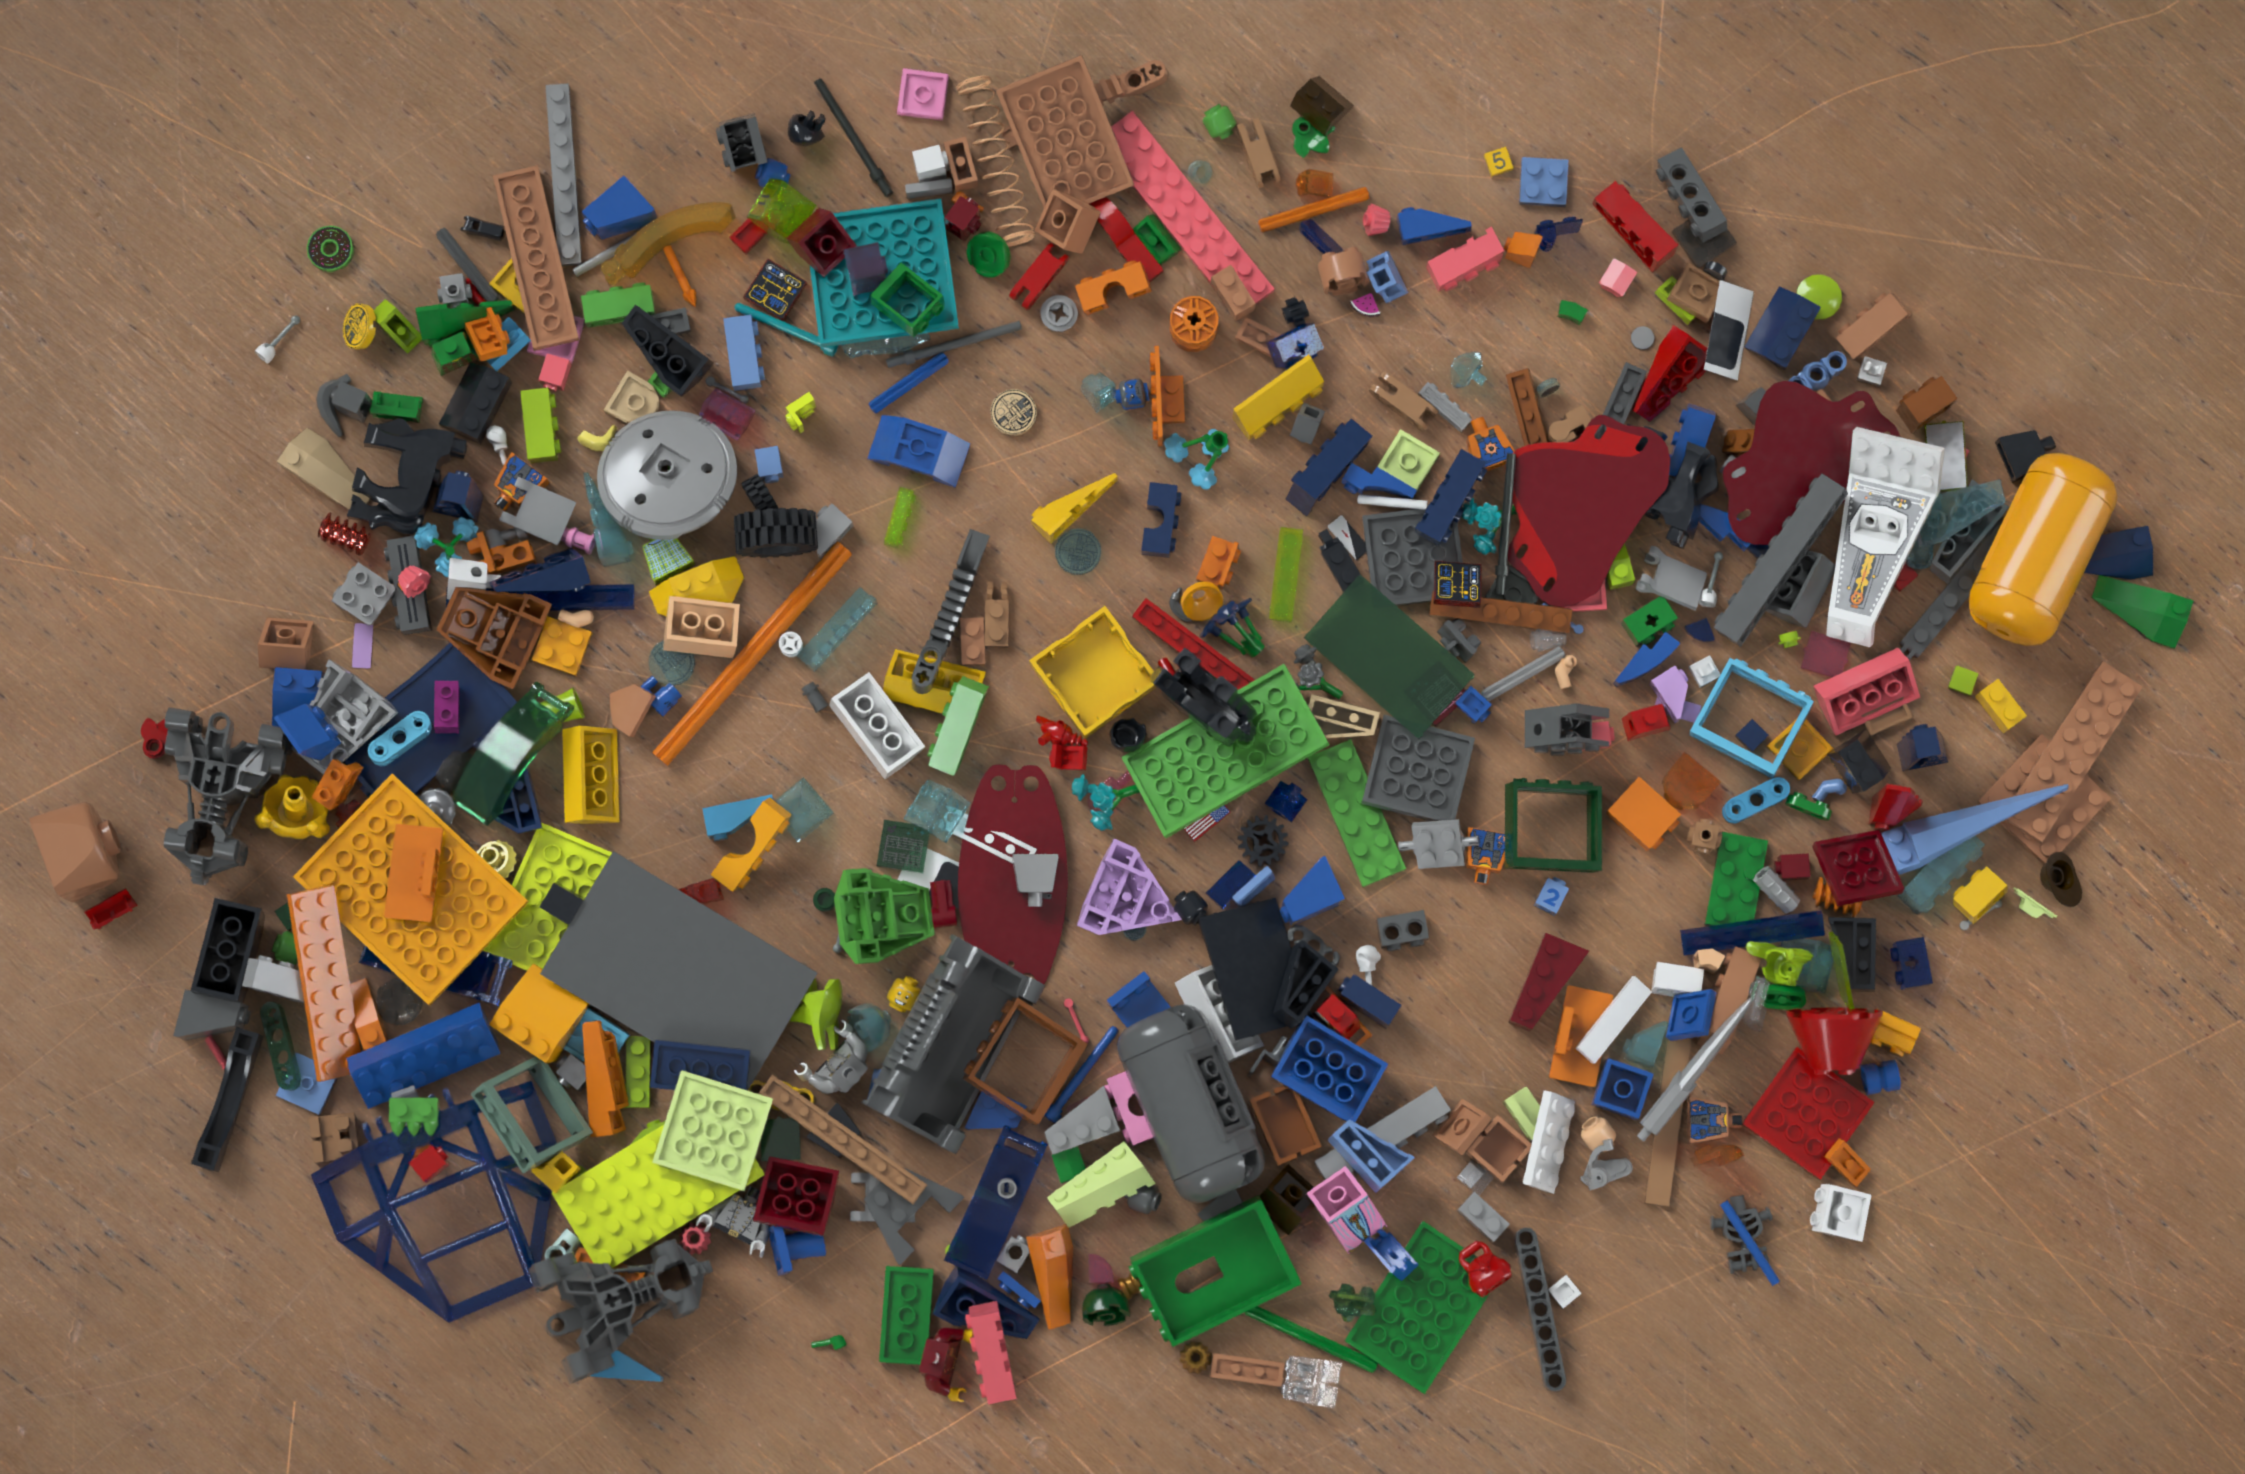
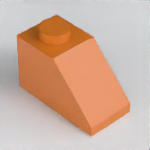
M1515 232L1513 238L1508 237L1503 249L1507 251L1505 259L1531 268L1543 236Z

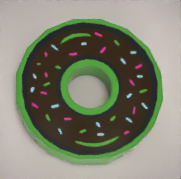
M331 225L314 231L307 244L309 259L315 267L325 272H336V270L345 268L352 260L354 246L348 233L340 227ZM335 244L337 247L335 253L328 255L324 252L326 245Z

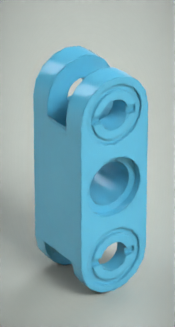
M415 711L373 740L368 747V755L372 762L378 766H386L426 738L432 730V723L428 715L422 711ZM417 723H423L421 727H416ZM397 734L406 735L403 743L397 744L394 742ZM384 750L382 755H377L378 751Z

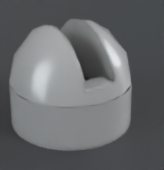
M1004 1178L999 1181L997 1190L1001 1197L1011 1198L1016 1194L1017 1187L1012 1179ZM1005 1182H1009V1183H1008V1191H1009V1192H1004V1183H1005Z

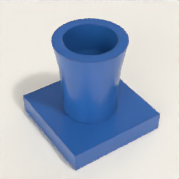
M771 1226L769 1228V1239L778 1276L788 1274L793 1270L792 1260L826 1256L823 1236L801 1231L784 1235L783 1228Z

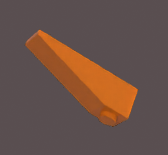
M1064 1224L1026 1237L1048 1330L1069 1324L1071 1321L1073 1244L1069 1228Z

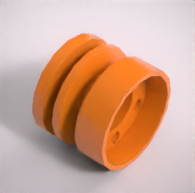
M1189 296L1181 299L1174 305L1170 313V335L1173 342L1179 348L1187 352H1199L1207 349L1214 342L1218 331V313L1215 306L1209 300L1201 296ZM1193 317L1197 318L1195 326L1191 325Z

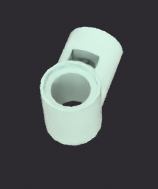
M566 1228L555 1243L547 1249L545 1258H551V1254L555 1250H561L563 1255L575 1252L581 1245L579 1238ZM564 1241L571 1246L567 1251L560 1246Z

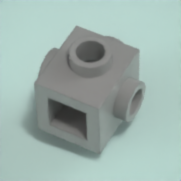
M463 273L439 277L441 288L437 289L440 303L447 304L448 308H456L460 303L469 304L468 298H472L470 284L465 283L466 278Z

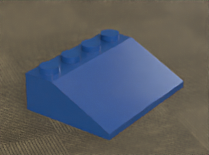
M1306 1015L1289 1040L1271 1077L1346 1122L1349 1119L1356 1122L1388 1063Z

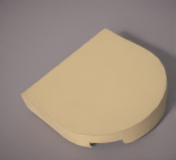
M627 371L606 405L604 412L628 424L639 417L658 412L659 396L649 382Z

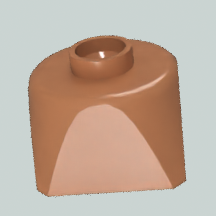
M82 802L29 818L52 885L58 896L73 903L118 880L120 872L116 854L122 852L119 838L111 821L106 820L102 822L99 814L90 803Z

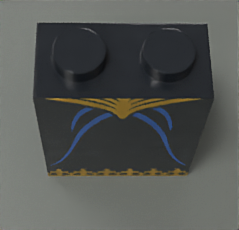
M1864 729L1827 753L1828 758L1851 794L1865 792L1883 780L1891 770L1890 765L1867 729Z

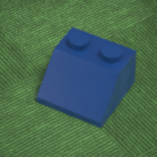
M305 703L274 717L300 755L321 761L341 744L337 737V730L324 719L326 715L318 706Z

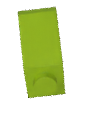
M386 299L373 310L376 316L375 322L407 354L422 340L421 334Z

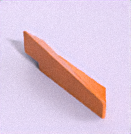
M600 1020L582 1024L589 1127L593 1131L590 1135L591 1137L614 1135L625 1131L626 1127L620 1109L629 1106L615 1035L611 1031H604Z

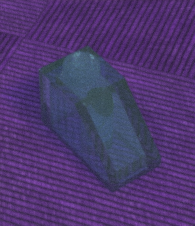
M1662 1021L1634 1034L1631 1040L1627 1038L1622 1052L1626 1053L1624 1059L1651 1069L1654 1066L1669 1022Z

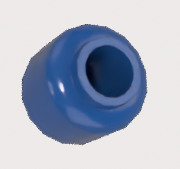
M767 158V163L758 165L755 178L758 179L759 186L777 192L782 186H787L791 174L787 173L788 168L785 163Z

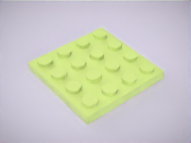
M681 1070L653 1163L745 1191L773 1098Z

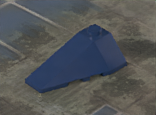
M2143 526L2101 535L2084 573L2117 577L2125 580L2153 576V545L2149 527Z
M569 548L544 557L545 562L542 564L531 563L526 565L525 571L522 573L514 571L489 583L490 587L496 592L579 591L584 589L585 585L591 583L583 556L575 549Z
M957 1264L945 1281L933 1310V1314L952 1325L961 1327L962 1325L967 1326L965 1315L969 1314L970 1306L997 1301L1004 1335L1024 1339L1029 1337L1039 1322V1318L979 1276Z

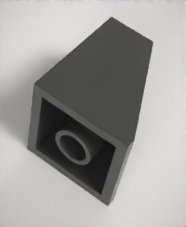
M185 989L173 1036L188 1041L235 1031L236 1027L244 1029V1025L249 1023L251 1011L248 1010L249 1006L242 1002L236 1003L195 994Z

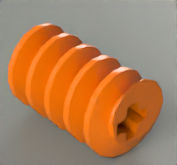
M1818 878L1812 899H1815L1816 907L1821 902H1824L1825 910H1827L1832 904L1835 913L1842 907L1843 915H1846L1851 910L1852 918H1855L1861 909L1863 901L1837 906L1827 881L1823 885V878Z

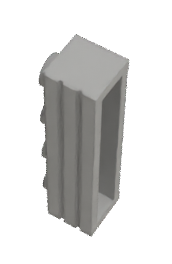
M1427 382L1418 392L1420 397L1433 405L1438 410V414L1459 432L1462 433L1471 423L1470 414L1460 410V406L1455 402L1452 403L1445 393L1439 392L1435 384Z

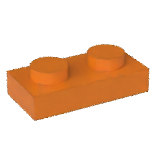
M1838 1139L1824 1156L1856 1188L1871 1170L1853 1149L1841 1139Z

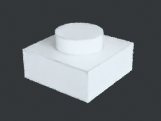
M1567 1275L1548 1289V1292L1562 1309L1582 1294Z

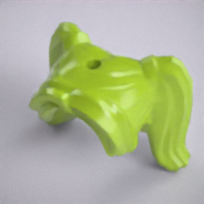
M1750 941L1746 944V951L1749 954L1766 960V967H1762L1765 979L1776 985L1785 984L1795 987L1803 965L1812 961L1813 954L1804 949L1782 948L1766 942Z

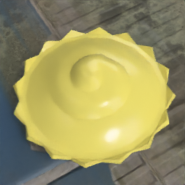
M500 840L490 841L482 845L477 851L503 878H508L509 873L514 871V865L517 863L515 859L516 853L513 851V846L508 845L507 842Z

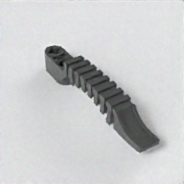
M972 529L969 530L957 561V570L954 569L952 574L953 580H950L949 591H946L945 601L942 602L941 611L939 610L937 620H935L934 626L930 631V638L923 647L912 674V688L918 694H926L933 687L943 658L947 654V648L951 644V638L955 634V627L958 626L959 617L962 616L963 607H965L967 597H969L971 587H973L974 578L977 576L990 538L989 535ZM927 656H933L937 660L934 663H928L924 659ZM922 678H926V681L924 680L923 684L919 683V681H921Z

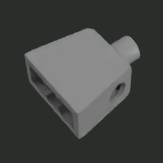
M1013 854L1012 861L1018 893H1028V907H1042V893H1051L1053 891L1058 854Z

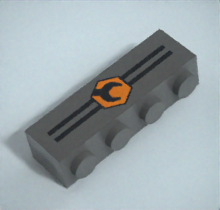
M414 536L387 540L388 547L384 548L385 559L390 561L391 570L387 571L389 583L393 584L396 588L395 593L391 597L393 607L397 606L398 615L395 616V624L397 630L400 629L404 635L432 631L426 589L420 595L408 598L398 581V576L406 567L414 565L422 569L420 551L416 546L417 541L414 539Z

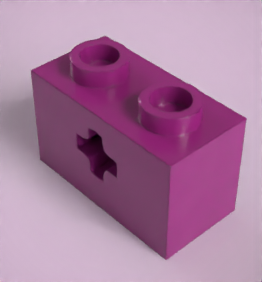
M435 681V733H459V681Z

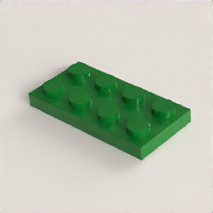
M1721 832L1722 839L1717 850L1704 925L1751 934L1760 887L1753 879L1764 867L1768 840Z
M886 1266L879 1362L921 1364L927 1338H929L934 1269Z

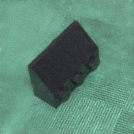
M470 362L439 425L481 445L487 429L492 424L512 384L510 378L489 367Z

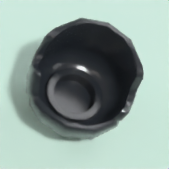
M1134 718L1120 719L1115 722L1109 735L1111 743L1116 749L1121 752H1134L1142 746L1147 733L1144 724L1138 723Z

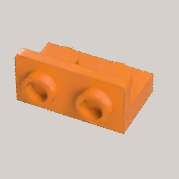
M1212 536L1196 580L1213 583L1221 590H1223L1224 584L1229 585L1233 572L1230 571L1232 563L1237 564L1242 551L1238 549L1239 543L1235 541L1232 543Z
M332 759L312 798L329 810L343 806L363 766L357 762L344 765L339 760Z

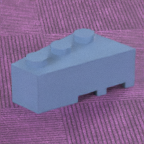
M1349 1119L1330 1136L1328 1141L1370 1188L1377 1193L1415 1157L1401 1151L1390 1142L1387 1143L1375 1136L1376 1134Z

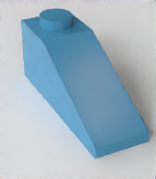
M767 795L702 808L707 836L709 839L714 838V841L728 839L727 835L734 834L750 821L764 800L768 798L774 800V797Z
M617 1349L611 1354L615 1366L590 1376L663 1382L661 1375Z

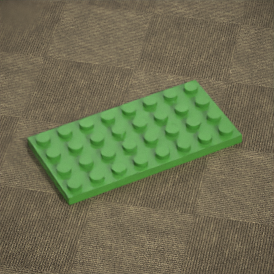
M1285 664L1237 691L1257 712V715L1252 720V723L1256 726V734L1253 737V741L1246 743L1244 741L1240 742L1237 739L1231 746L1224 745L1189 718L1143 744L1136 751L1129 752L1121 757L1165 838L1170 837L1330 745Z

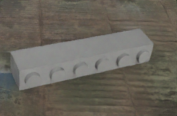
M1435 1086L1367 1128V1130L1400 1149L1408 1143V1137L1415 1134L1417 1138L1428 1131L1426 1126L1435 1122L1438 1125L1448 1119L1447 1113L1451 1109ZM1336 1149L1314 1161L1324 1180L1344 1166L1351 1173L1354 1172L1358 1175Z

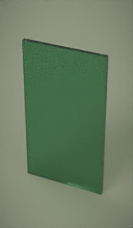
M1362 575L1356 577L1352 584L1304 637L1418 739L1423 736L1424 732L1475 676L1473 672Z

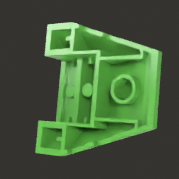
M866 868L843 870L834 896L840 945L855 964L880 962L905 948L935 935L929 888L904 880L899 881L891 878L889 875H880Z

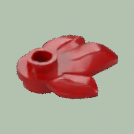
M147 718L141 726V735L145 740L143 752L149 758L158 759L165 754V742L168 729L165 728V719L156 724L152 719ZM157 743L159 745V749L157 751H152L151 746Z

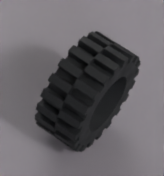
M769 508L766 510H754V512L748 511L734 516L735 547L738 555L754 558H775L779 556L802 555L803 553H810L818 549L816 512H813V510L803 508Z

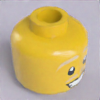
M905 976L904 979H895L887 993V999L890 1001L889 1005L903 1013H906L907 1010L910 1011L921 992V989L917 986L918 981L909 976Z

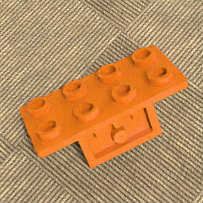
M1154 346V352L1150 353V372H1155V375H1151V394H1156V398H1152V417H1157V421H1153L1152 430L1153 440H1157L1158 446H1162V424L1185 423L1183 375L1160 376L1159 346Z
M396 824L384 912L385 918L432 922L443 838L442 828Z
M1570 985L1567 986L1549 1078L1589 1087L1596 1086L1601 1057L1595 1064H1592L1575 1047L1613 1001L1614 996L1612 994Z

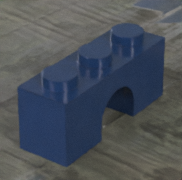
M1150 482L1147 509L1160 512L1164 521L1158 528H1144L1141 555L1169 558L1170 552H1175L1176 538H1172V531L1178 528L1179 515L1174 514L1175 506H1180L1182 495L1181 492H1177L1178 485Z

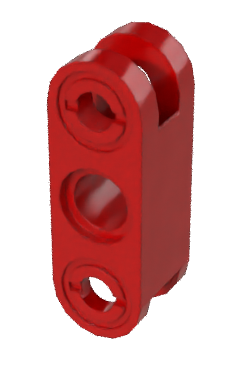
M1052 243L1045 247L1009 294V297L1015 301L1025 289L1029 290L1030 293L1021 305L1027 311L1035 304L1070 258L1067 254H1064L1059 259L1051 255L1055 248V245Z

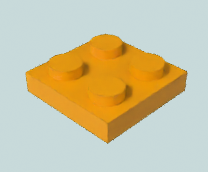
M547 617L531 660L577 676L591 639L592 631L577 628L557 619Z

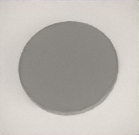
M1637 327L1631 334V342L1638 349H1647L1654 342V334L1648 327Z

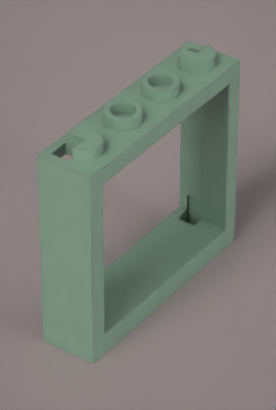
M537 1057L482 1083L471 1093V1096L523 1174L557 1156L561 1151L565 1152L582 1143L593 1133L549 1065ZM526 1071L530 1072L572 1135L540 1153H537L495 1090V1087Z

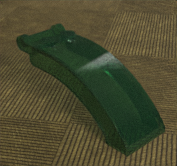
M538 681L531 686L530 691L488 733L471 758L454 792L453 803L486 826L503 812L504 804L523 771L541 749L561 731L562 723L574 710V705L562 701L544 689L545 686ZM541 697L559 711L555 714L536 701V699Z

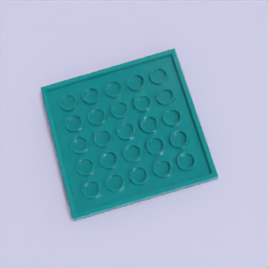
M941 199L833 213L857 247L825 277L821 276L810 266L820 348L910 335L874 307L870 297L874 290L900 263L907 266L944 297L945 305L941 314L937 317L934 316L929 321L926 330L918 334L959 329ZM907 282L886 302L887 305L910 323H913L932 303Z

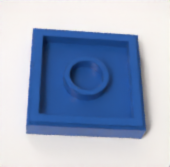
M1713 989L1674 995L1666 1038L1674 1041L1709 1035L1717 992Z

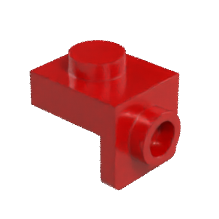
M1053 744L1049 754L1051 767L1058 770L1086 771L1088 747Z

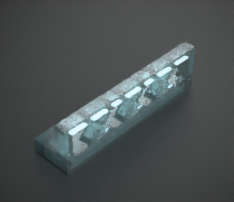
M859 587L798 653L797 657L815 672L878 604L876 598L867 594Z

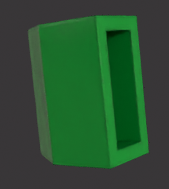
M1078 1146L1051 1155L1061 1183L1069 1182L1086 1169Z

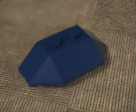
M516 737L497 742L480 771L491 818L518 834L542 828L539 805L520 738Z

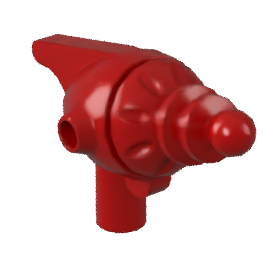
M1041 716L1036 717V722L1041 724L1040 728L1043 733L1038 738V743L1041 746L1046 745L1049 741L1052 744L1062 746L1071 743V746L1081 744V746L1086 747L1088 745L1086 739H1081V735L1077 736V732L1074 734L1072 728L1062 720L1054 722Z

